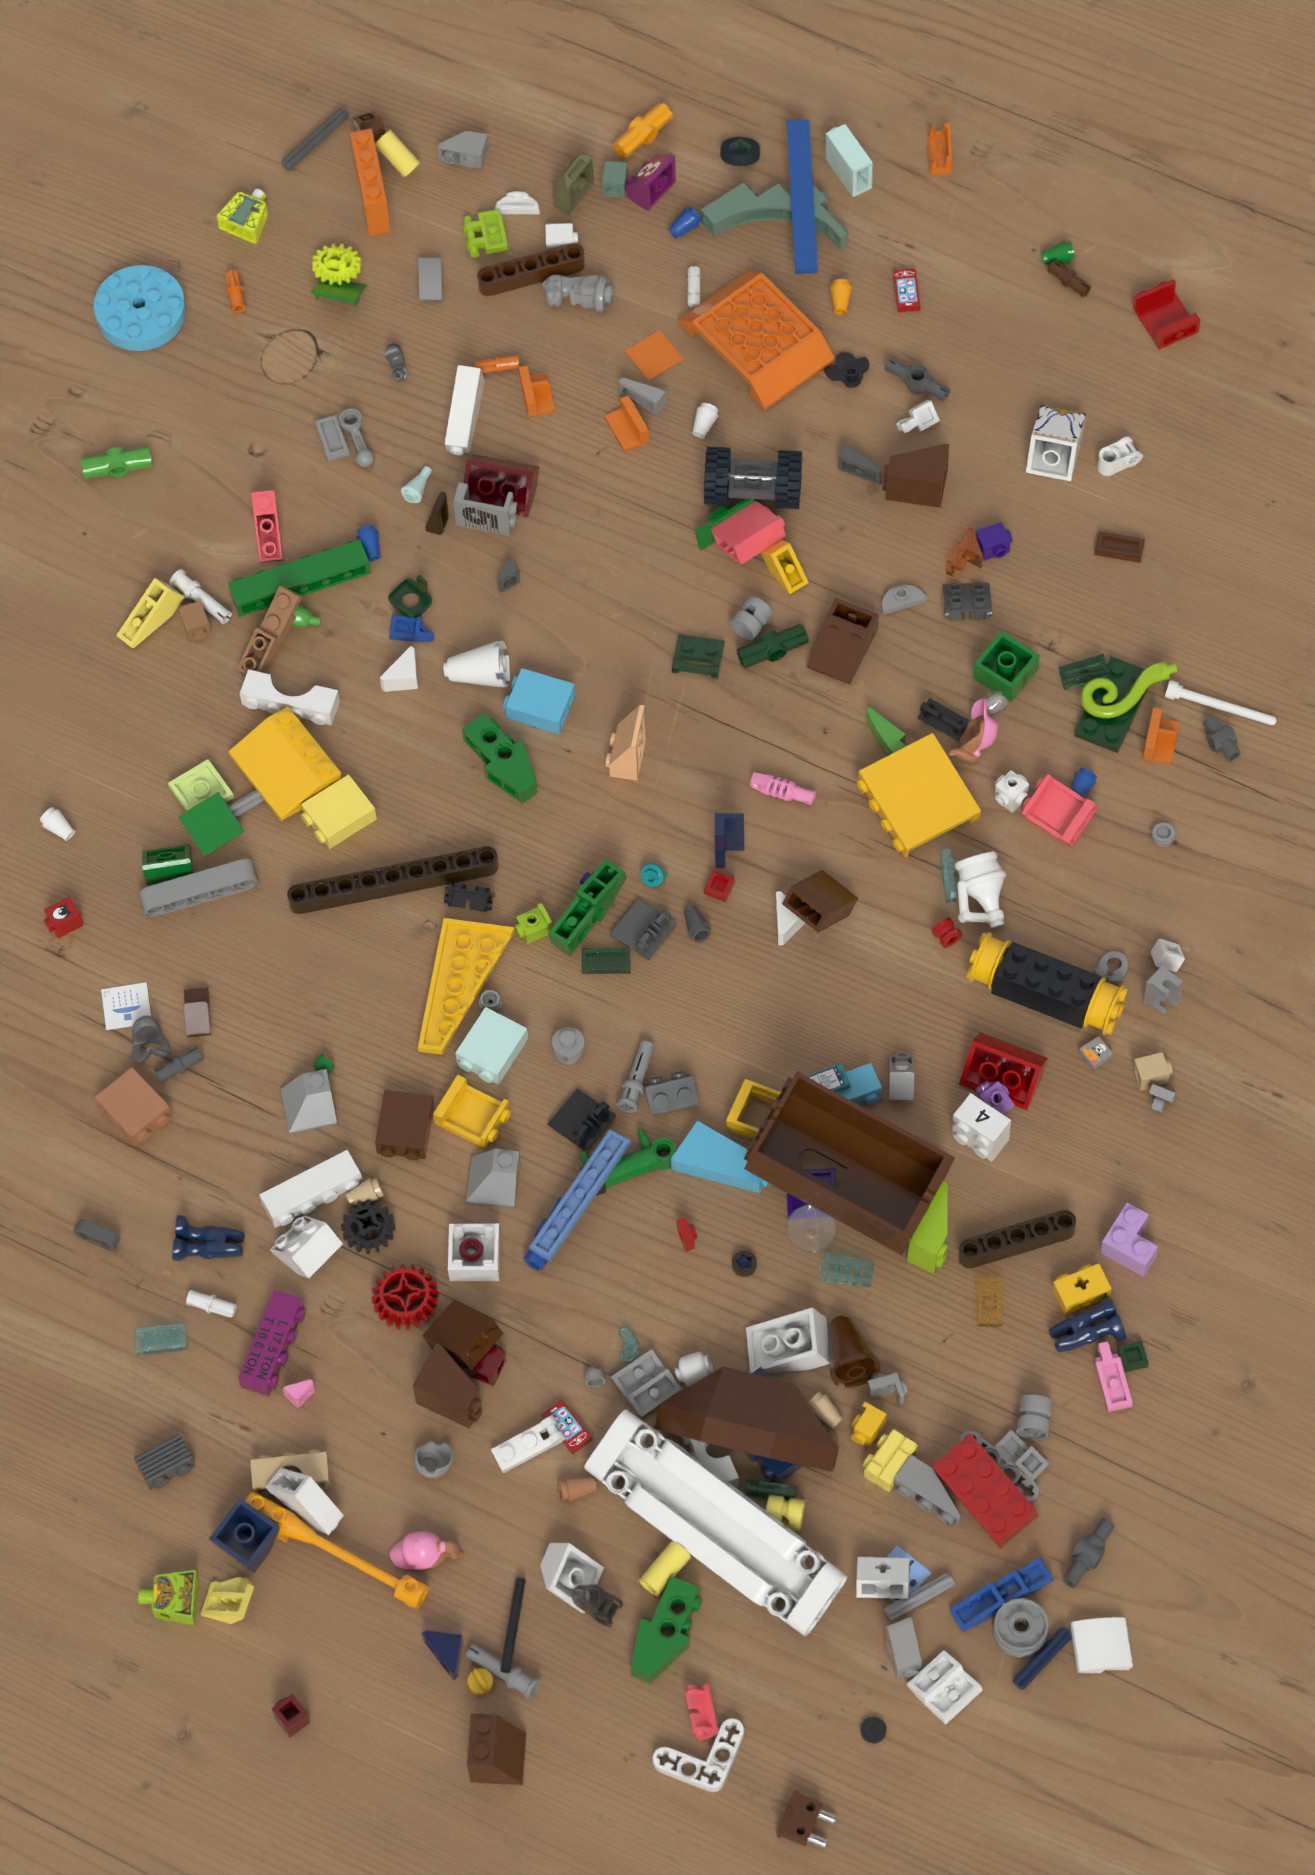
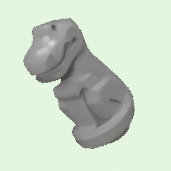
M556 274L549 276L542 284L546 302L551 307L562 305L563 298L569 297L571 305L580 304L583 308H594L597 312L604 313L607 304L612 303L614 298V285H610L609 277L604 274L574 278Z

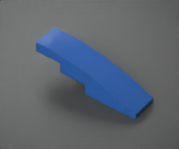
M1038 1557L1020 1570H1013L997 1582H990L949 1611L961 1630L965 1632L994 1617L1003 1604L1013 1599H1025L1055 1579L1042 1558Z

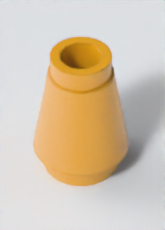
M836 279L832 281L830 286L835 314L843 315L847 313L852 292V286H850L848 280Z

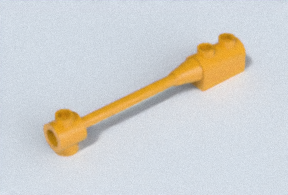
M254 1491L246 1498L245 1501L281 1527L276 1538L285 1543L289 1538L316 1545L395 1588L394 1597L403 1601L409 1607L418 1609L424 1602L429 1592L428 1585L407 1574L400 1580L317 1535L314 1530L298 1518V1515Z

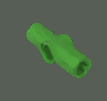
M149 446L126 451L123 448L116 447L107 450L103 455L81 458L85 479L104 475L120 478L127 475L128 471L153 467Z

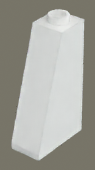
M460 365L457 368L445 438L447 451L454 455L470 454L485 386V379L481 368Z

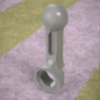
M346 409L339 415L340 426L352 438L357 451L356 462L358 465L369 467L374 462V455L366 448L360 433L362 415L356 409ZM350 419L356 420V422L353 424L345 423L347 420Z

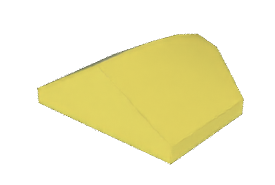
M234 1577L221 1582H211L200 1614L203 1617L229 1624L244 1619L254 1586L248 1578Z

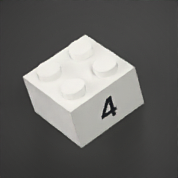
M970 1093L953 1115L952 1135L959 1144L969 1146L977 1156L982 1159L987 1158L992 1162L1009 1141L1011 1120Z

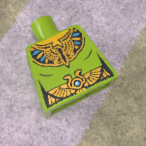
M196 1570L156 1575L154 1577L153 1589L139 1588L138 1603L152 1604V1612L155 1618L195 1625L199 1582Z

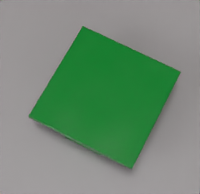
M320 280L311 291V294L316 296V300L319 297H325L350 303L354 302V307H356L366 285L354 282L347 283L346 281H342L341 285L337 282L330 285L329 280L325 282Z
M219 792L178 816L203 856H206L244 832Z

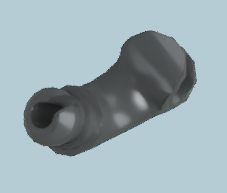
M390 344L385 350V357L390 363L393 378L396 381H402L407 376L403 352L398 344Z

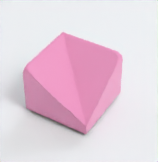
M302 1379L298 1383L285 1386L283 1392L284 1396L292 1404L300 1408L315 1393V1387L311 1379Z

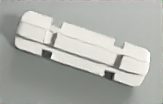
M697 266L688 268V306L693 308L700 304V268Z

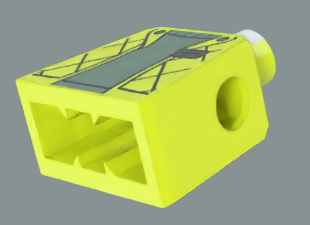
M255 189L251 196L242 192L237 193L218 213L219 229L257 244L268 218L267 204L263 202L266 198L265 193L259 189Z

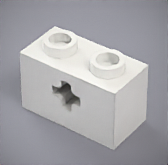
M858 1557L857 1597L908 1599L909 1558Z

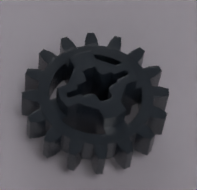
M367 1200L365 1206L357 1202V1209L349 1207L350 1215H343L345 1222L341 1224V1229L344 1231L342 1233L343 1239L348 1240L350 1248L356 1245L358 1253L362 1248L366 1249L367 1254H370L372 1248L376 1252H380L379 1246L382 1244L384 1247H387L388 1242L386 1239L394 1238L393 1232H391L396 1230L395 1223H392L394 1221L393 1214H388L387 1206L380 1209L381 1206L378 1201L374 1206L371 1205L370 1200ZM379 1217L384 1221L385 1226H382V1223L379 1222ZM352 1228L358 1232V1237L354 1235Z

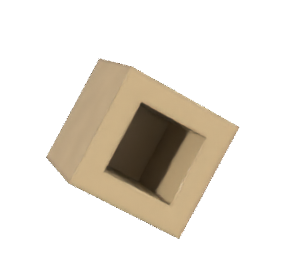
M1163 1052L1134 1059L1133 1071L1140 1091L1150 1089L1152 1084L1162 1086L1169 1083L1170 1074L1173 1073L1172 1066L1169 1060H1165Z

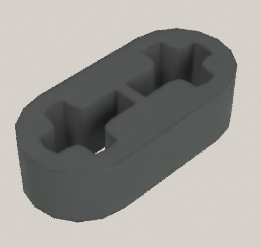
M79 1219L73 1230L80 1238L110 1251H115L121 1240L114 1232L84 1219Z

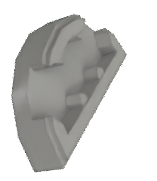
M907 584L897 585L889 589L884 595L882 613L885 615L926 603L927 597L923 591L915 586Z

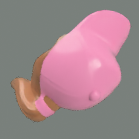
M983 698L975 702L971 711V721L967 724V731L961 738V747L951 749L948 752V756H956L965 762L974 763L978 761L982 750L994 743L997 738L998 722L988 715L987 699Z
M430 1531L411 1532L403 1540L396 1543L390 1551V1559L395 1566L401 1569L413 1570L434 1568L441 1564L447 1556L454 1560L465 1556L456 1542L443 1541Z

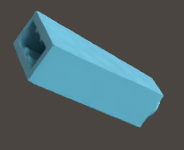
M699 1121L695 1123L671 1158V1169L684 1174L760 1193L764 1186L767 1188L770 1185L767 1181L744 1169L747 1163L744 1160L747 1153L746 1148Z

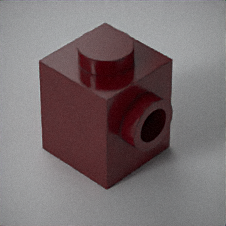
M293 1693L278 1701L272 1708L275 1720L289 1738L310 1723L308 1713Z

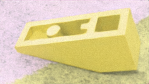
M154 578L116 636L134 649L174 614L185 596L169 584Z

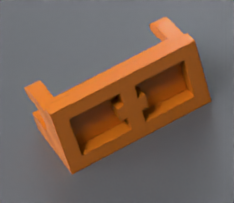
M944 123L941 131H936L935 125H932L930 127V135H927L929 175L952 174L950 123Z

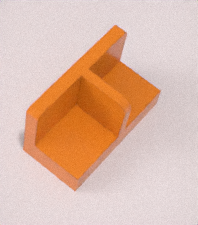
M528 366L518 367L528 417L555 412L547 374L543 372L530 375Z
M1153 708L1143 760L1170 765L1173 759L1180 723L1178 721L1162 719L1163 709Z

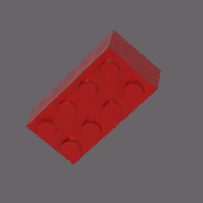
M971 1433L931 1466L999 1548H1002L1039 1516L1036 1509Z

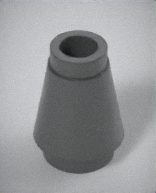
M688 906L683 911L688 935L695 942L704 941L711 934V926L696 906Z

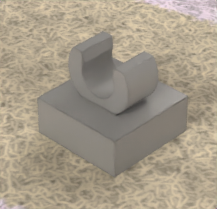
M1152 1084L1149 1094L1155 1097L1151 1108L1161 1113L1165 1103L1174 1104L1177 1097L1176 1093Z

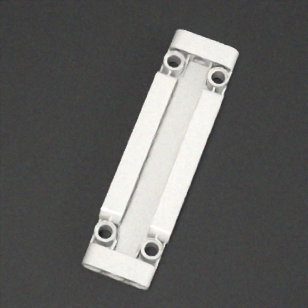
M627 1409L617 1417L584 1466L585 1470L604 1483L612 1493L618 1494L625 1499L624 1502L628 1507L674 1542L680 1544L691 1555L750 1600L760 1606L764 1605L772 1615L781 1618L804 1637L812 1631L847 1580V1575L824 1559L820 1552L808 1547L802 1537L680 1445L670 1439H665L659 1431L653 1430ZM649 1434L654 1438V1443L650 1448L645 1443V1439ZM620 1476H623L625 1479V1486L622 1489H619L617 1486V1479ZM809 1555L815 1560V1565L812 1569H809L805 1564V1560ZM779 1597L783 1598L786 1603L783 1611L778 1610L776 1606Z

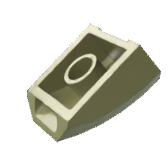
M591 155L576 156L553 185L552 198L554 207L569 215L594 184L593 159Z

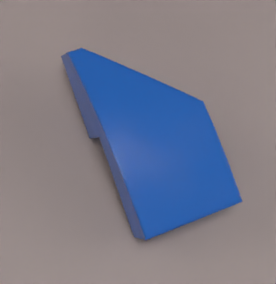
M392 615L389 639L429 642L434 640V634L429 632L422 624L423 620L420 617L416 619Z

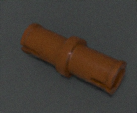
M1054 260L1047 269V272L1062 281L1063 286L1070 287L1082 298L1089 293L1092 287L1079 278L1074 270H1068L1057 260Z

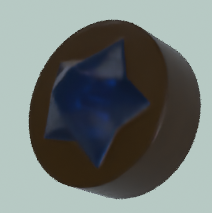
M739 1251L733 1256L732 1269L738 1276L748 1277L756 1271L757 1260L753 1253Z

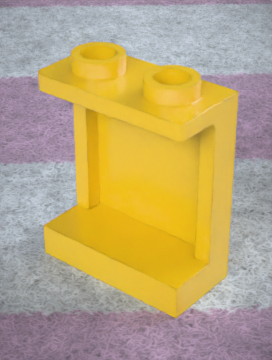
M457 1075L433 1113L436 1125L486 1149L490 1142L494 1143L497 1139L498 1129L502 1123L508 1121L511 1110L509 1100L504 1098L501 1102L467 1085L466 1078Z

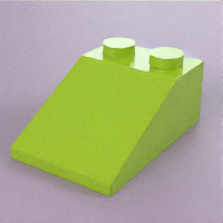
M944 1181L909 1242L907 1262L932 1274L935 1273L937 1267H943L948 1256L946 1254L949 1245L946 1244L948 1236V1183Z

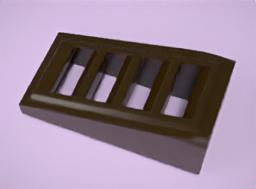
M442 491L438 495L425 526L427 532L438 535L443 534L449 519L446 492Z

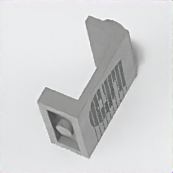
M458 483L453 500L456 526L510 536L512 527L516 528L518 514H515L517 502H514L513 492H508L504 507L470 501L468 484Z

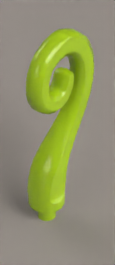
M1165 661L1150 665L1141 672L1128 694L1120 702L1109 706L1095 703L1092 697L1093 692L1099 688L1106 689L1107 694L1103 696L1102 702L1109 704L1116 700L1118 696L1117 686L1108 678L1092 679L1085 684L1081 691L1082 707L1094 717H1118L1130 710L1149 686L1170 678L1169 674L1177 672L1176 664L1167 665Z

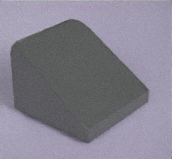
M512 559L508 560L497 577L499 592H503L520 583L519 570Z

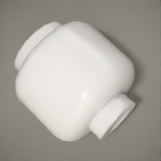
M701 1352L681 1357L678 1361V1368H675L679 1383L684 1382L687 1387L714 1372L710 1357L708 1355L704 1356Z

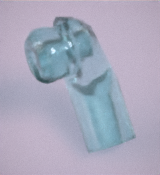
M626 1326L618 1332V1335L625 1343L623 1350L620 1351V1358L627 1363H631L637 1358L640 1342L630 1328Z

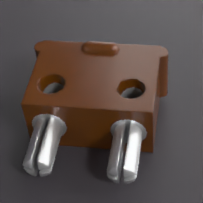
M795 1790L778 1828L777 1837H784L805 1847L807 1842L824 1848L827 1844V1839L811 1833L817 1818L834 1824L837 1816L822 1810V1803L799 1794L798 1790ZM810 1807L813 1811H808L807 1808ZM797 1831L803 1832L804 1835L797 1834Z

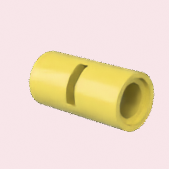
M391 130L375 143L378 150L404 178L420 164V161Z
M671 1541L639 1579L640 1584L648 1592L659 1597L665 1590L670 1577H675L691 1558L690 1554L680 1544Z

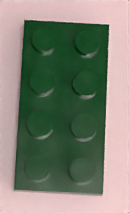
M1111 656L1101 677L1108 678L1114 682L1118 689V696L1112 703L1104 704L1102 698L1107 694V690L1099 688L1093 692L1094 702L1102 706H1109L1120 702L1128 694L1138 676L1145 669ZM1149 687L1130 710L1118 717L1098 718L1085 710L1074 732V736L1118 753Z

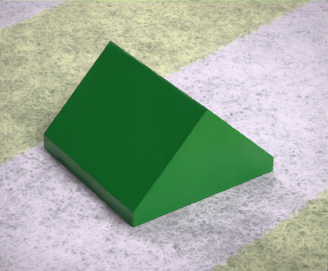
M190 845L142 851V868L146 884L154 885L193 874Z

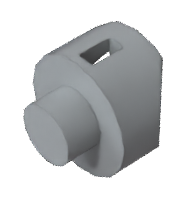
M564 1027L554 1034L552 1050L556 1059L564 1064H574L583 1055L585 1041L578 1029Z

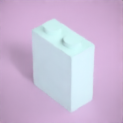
M846 124L832 128L826 133V161L850 195L855 197L872 188V161Z
M485 1007L455 1053L457 1064L466 1072L472 1071L478 1074L485 1082H494L499 1085L527 1042L528 1030L522 1025Z

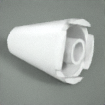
M495 641L449 657L447 663H444L443 666L445 677H449V680L454 682L500 688L508 687L505 681H510L509 655H504L503 649H507L504 641Z

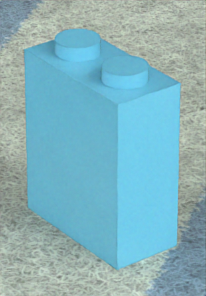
M521 668L519 675H515L513 678L511 695H507L504 700L503 709H506V718L560 734L576 696L575 684Z

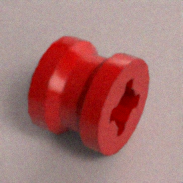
M951 918L943 919L932 929V934L940 939V945L943 948L954 945L962 936V932L954 927V922Z

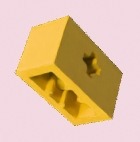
M1099 1263L1093 1266L1091 1264L1085 1265L1078 1272L1071 1275L1068 1273L1060 1275L1053 1281L1052 1289L1064 1316L1098 1304L1103 1297L1108 1295L1111 1297L1112 1291Z

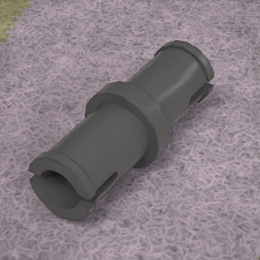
M197 1046L179 1057H172V1061L155 1069L154 1072L162 1084L178 1073H185V1069L204 1060Z

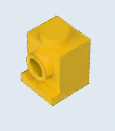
M864 1402L862 1405V1415L858 1414L852 1424L854 1428V1433L851 1436L852 1440L860 1445L866 1444L871 1447L886 1424L887 1414Z

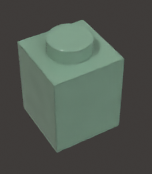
M605 161L602 179L603 196L625 198L628 179L627 163Z

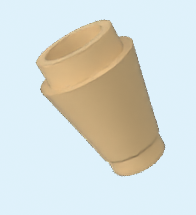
M369 1178L346 1193L351 1207L357 1206V1202L365 1204L367 1200H370V1202L379 1201V1198L384 1196L377 1178L372 1180Z
M819 1391L808 1402L819 1419L832 1429L842 1421L843 1417L826 1394L823 1395Z

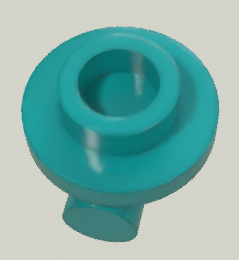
M650 863L644 865L640 875L645 885L657 887L666 880L668 872L663 871L659 865Z

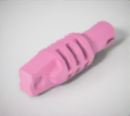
M754 772L750 781L751 788L759 790L765 795H772L774 798L785 799L787 802L795 800L812 806L816 797V791L797 786L794 781L783 780L775 775Z

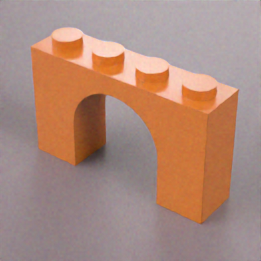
M372 128L350 132L357 181L360 182L368 234L372 236L389 233L391 229L387 199Z

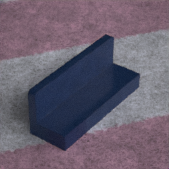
M715 813L716 868H725V851L745 850L743 813Z

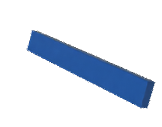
M809 119L787 120L795 274L818 273Z

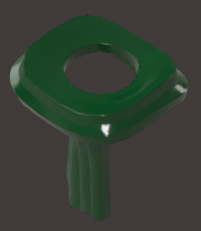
M421 575L417 576L416 581L411 578L405 579L388 596L389 602L399 612L410 618H418L432 604L427 581ZM409 593L416 594L419 597L418 604L411 608L405 607L401 603L403 596Z

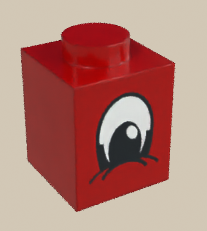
M70 896L44 909L46 919L43 921L48 931H54L57 938L84 926L81 915Z

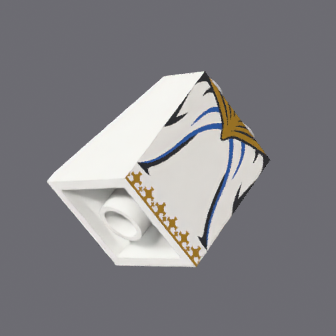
M1041 405L1031 435L1026 473L1071 481L1082 440L1086 414Z

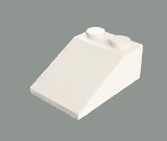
M814 1308L746 1327L750 1373H753L759 1367H762L769 1374L810 1370L830 1364L826 1317Z

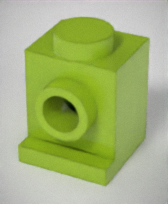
M542 903L538 904V907L516 917L515 931L519 938L523 937L527 945L549 935L548 933L553 928L552 921Z

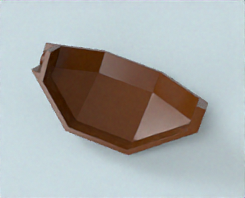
M728 1367L718 1369L662 1402L659 1406L654 1429L693 1440L834 1472L839 1451V1445L795 1383Z

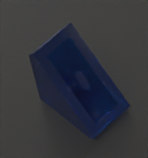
M425 1630L422 1633L423 1642L454 1681L458 1678L463 1649L462 1635Z

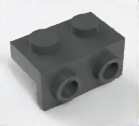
M686 1071L672 1073V1078L662 1080L661 1076L648 1079V1083L643 1084L650 1115L698 1105L693 1076L686 1074Z

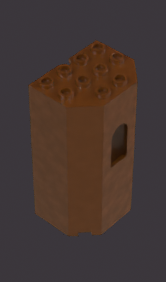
M796 1072L793 1079L787 1078L779 1097L775 1099L770 1109L771 1111L767 1118L765 1117L756 1138H753L744 1157V1160L747 1161L744 1169L896 1253L903 1255L955 1157L805 1075ZM812 1150L848 1169L838 1188L803 1170L798 1163L800 1153Z

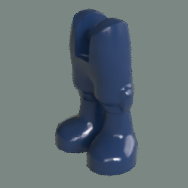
M177 1215L172 1260L181 1261L189 1256H200L204 1259L240 1257L243 1255V1247L225 1242H243L245 1240V1233L225 1227H194L190 1225L185 1216ZM186 1240H201L204 1243L195 1244L186 1242Z
M1109 1295L1103 1297L1099 1305L1091 1310L1076 1312L1073 1316L1048 1330L1051 1338L1069 1335L1055 1343L1054 1346L1057 1352H1065L1092 1344L1104 1335H1112L1118 1341L1126 1339L1123 1324ZM1103 1318L1107 1319L1095 1326H1089L1094 1321Z

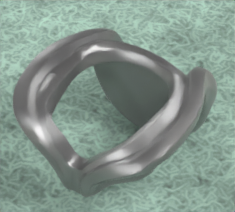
M142 1016L134 1022L132 1027V1057L136 1064L146 1061L151 1054L157 1057H166L171 1054L170 1046L163 1038L159 1023L153 1017ZM148 1043H157L161 1046V1050L150 1046L145 1049L142 1055L140 1052V1048Z

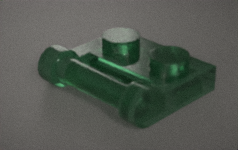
M678 634L672 662V673L679 674V671L710 675L711 678L718 679L725 641ZM682 660H686V661L707 663V664H713V665H712V666H706V665H699V664L684 663V662H681V661H682Z

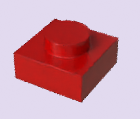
M713 870L704 888V894L726 902L735 884V878Z
M686 1217L676 1220L677 1231L685 1252L695 1249L694 1239H697V1233L694 1225H689Z

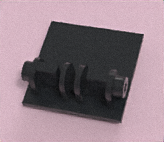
M577 1088L547 1125L582 1150L587 1151L616 1115L608 1110L610 1106L606 1102L598 1103Z

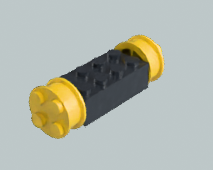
M990 932L982 934L978 945L980 948L979 950L974 949L969 963L973 964L970 966L966 976L969 982L973 983L976 980L988 985L989 990H992L991 994L1080 1029L1082 1027L1087 1028L1090 1025L1103 1030V1035H1111L1116 1025L1114 1020L1116 1017H1121L1125 1004L1122 1003H1124L1129 989L1125 988V985L1122 984L1118 987L1106 982L1105 977L1018 943L1012 942L1011 944V940L1003 942L993 938Z

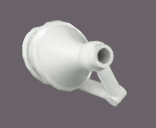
M996 852L979 854L955 863V869L959 873L957 890L960 914L958 915V920L962 923L987 922L991 929L1004 925V914L999 909V895L1006 872L999 865ZM968 895L979 902L985 913L969 911Z

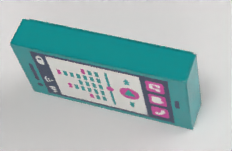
M841 1063L806 1076L836 1093L851 1088V1083Z

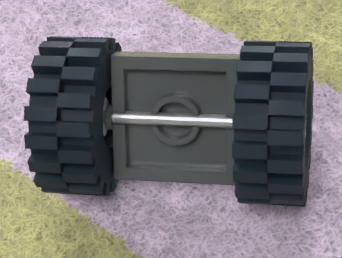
M707 447L704 472V504L727 506L729 498L775 500L776 491V508L799 509L802 451L779 450L778 461L731 460L730 448Z

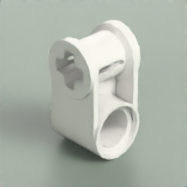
M1124 437L1118 442L1100 450L1097 470L1104 476H1111L1139 463L1143 458V454L1133 446L1131 437Z

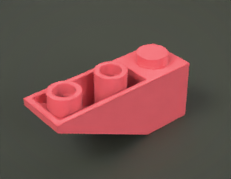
M275 491L253 492L251 496L260 562L281 560L283 556Z

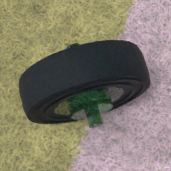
M746 137L729 138L721 144L720 156L725 163L730 165H752L760 158V145L755 140Z

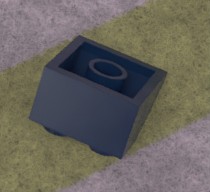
M239 1498L210 1536L209 1540L244 1567L255 1573L270 1553L281 1527L246 1501Z

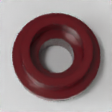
M467 1238L461 1242L459 1254L463 1260L476 1262L483 1256L484 1247L478 1239ZM469 1248H473L476 1250V1252L474 1254H469L467 1250Z

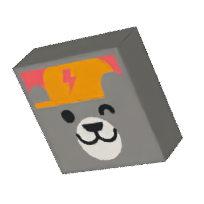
M1100 1036L1079 1048V1053L1093 1070L1113 1058L1112 1051Z

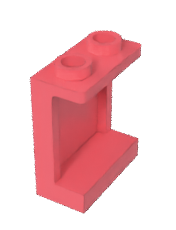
M1047 774L1045 778L1042 777L1036 784V792L1032 798L1028 797L1023 803L1022 815L1072 848L1099 808L1088 798L1086 800L1055 780L1053 776Z

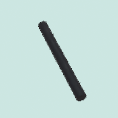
M520 1577L515 1580L500 1668L502 1673H510L526 1582L524 1578Z

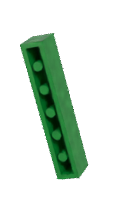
M359 539L348 541L335 548L324 549L320 553L311 556H303L299 560L290 563H282L269 570L258 571L254 575L245 578H237L233 582L228 583L238 616L242 617L269 608L279 586H284L301 596H305L371 574L369 560Z

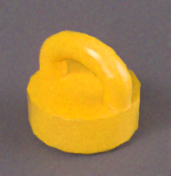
M475 1668L468 1676L467 1683L469 1690L473 1694L484 1696L492 1690L494 1681L492 1674L488 1670Z

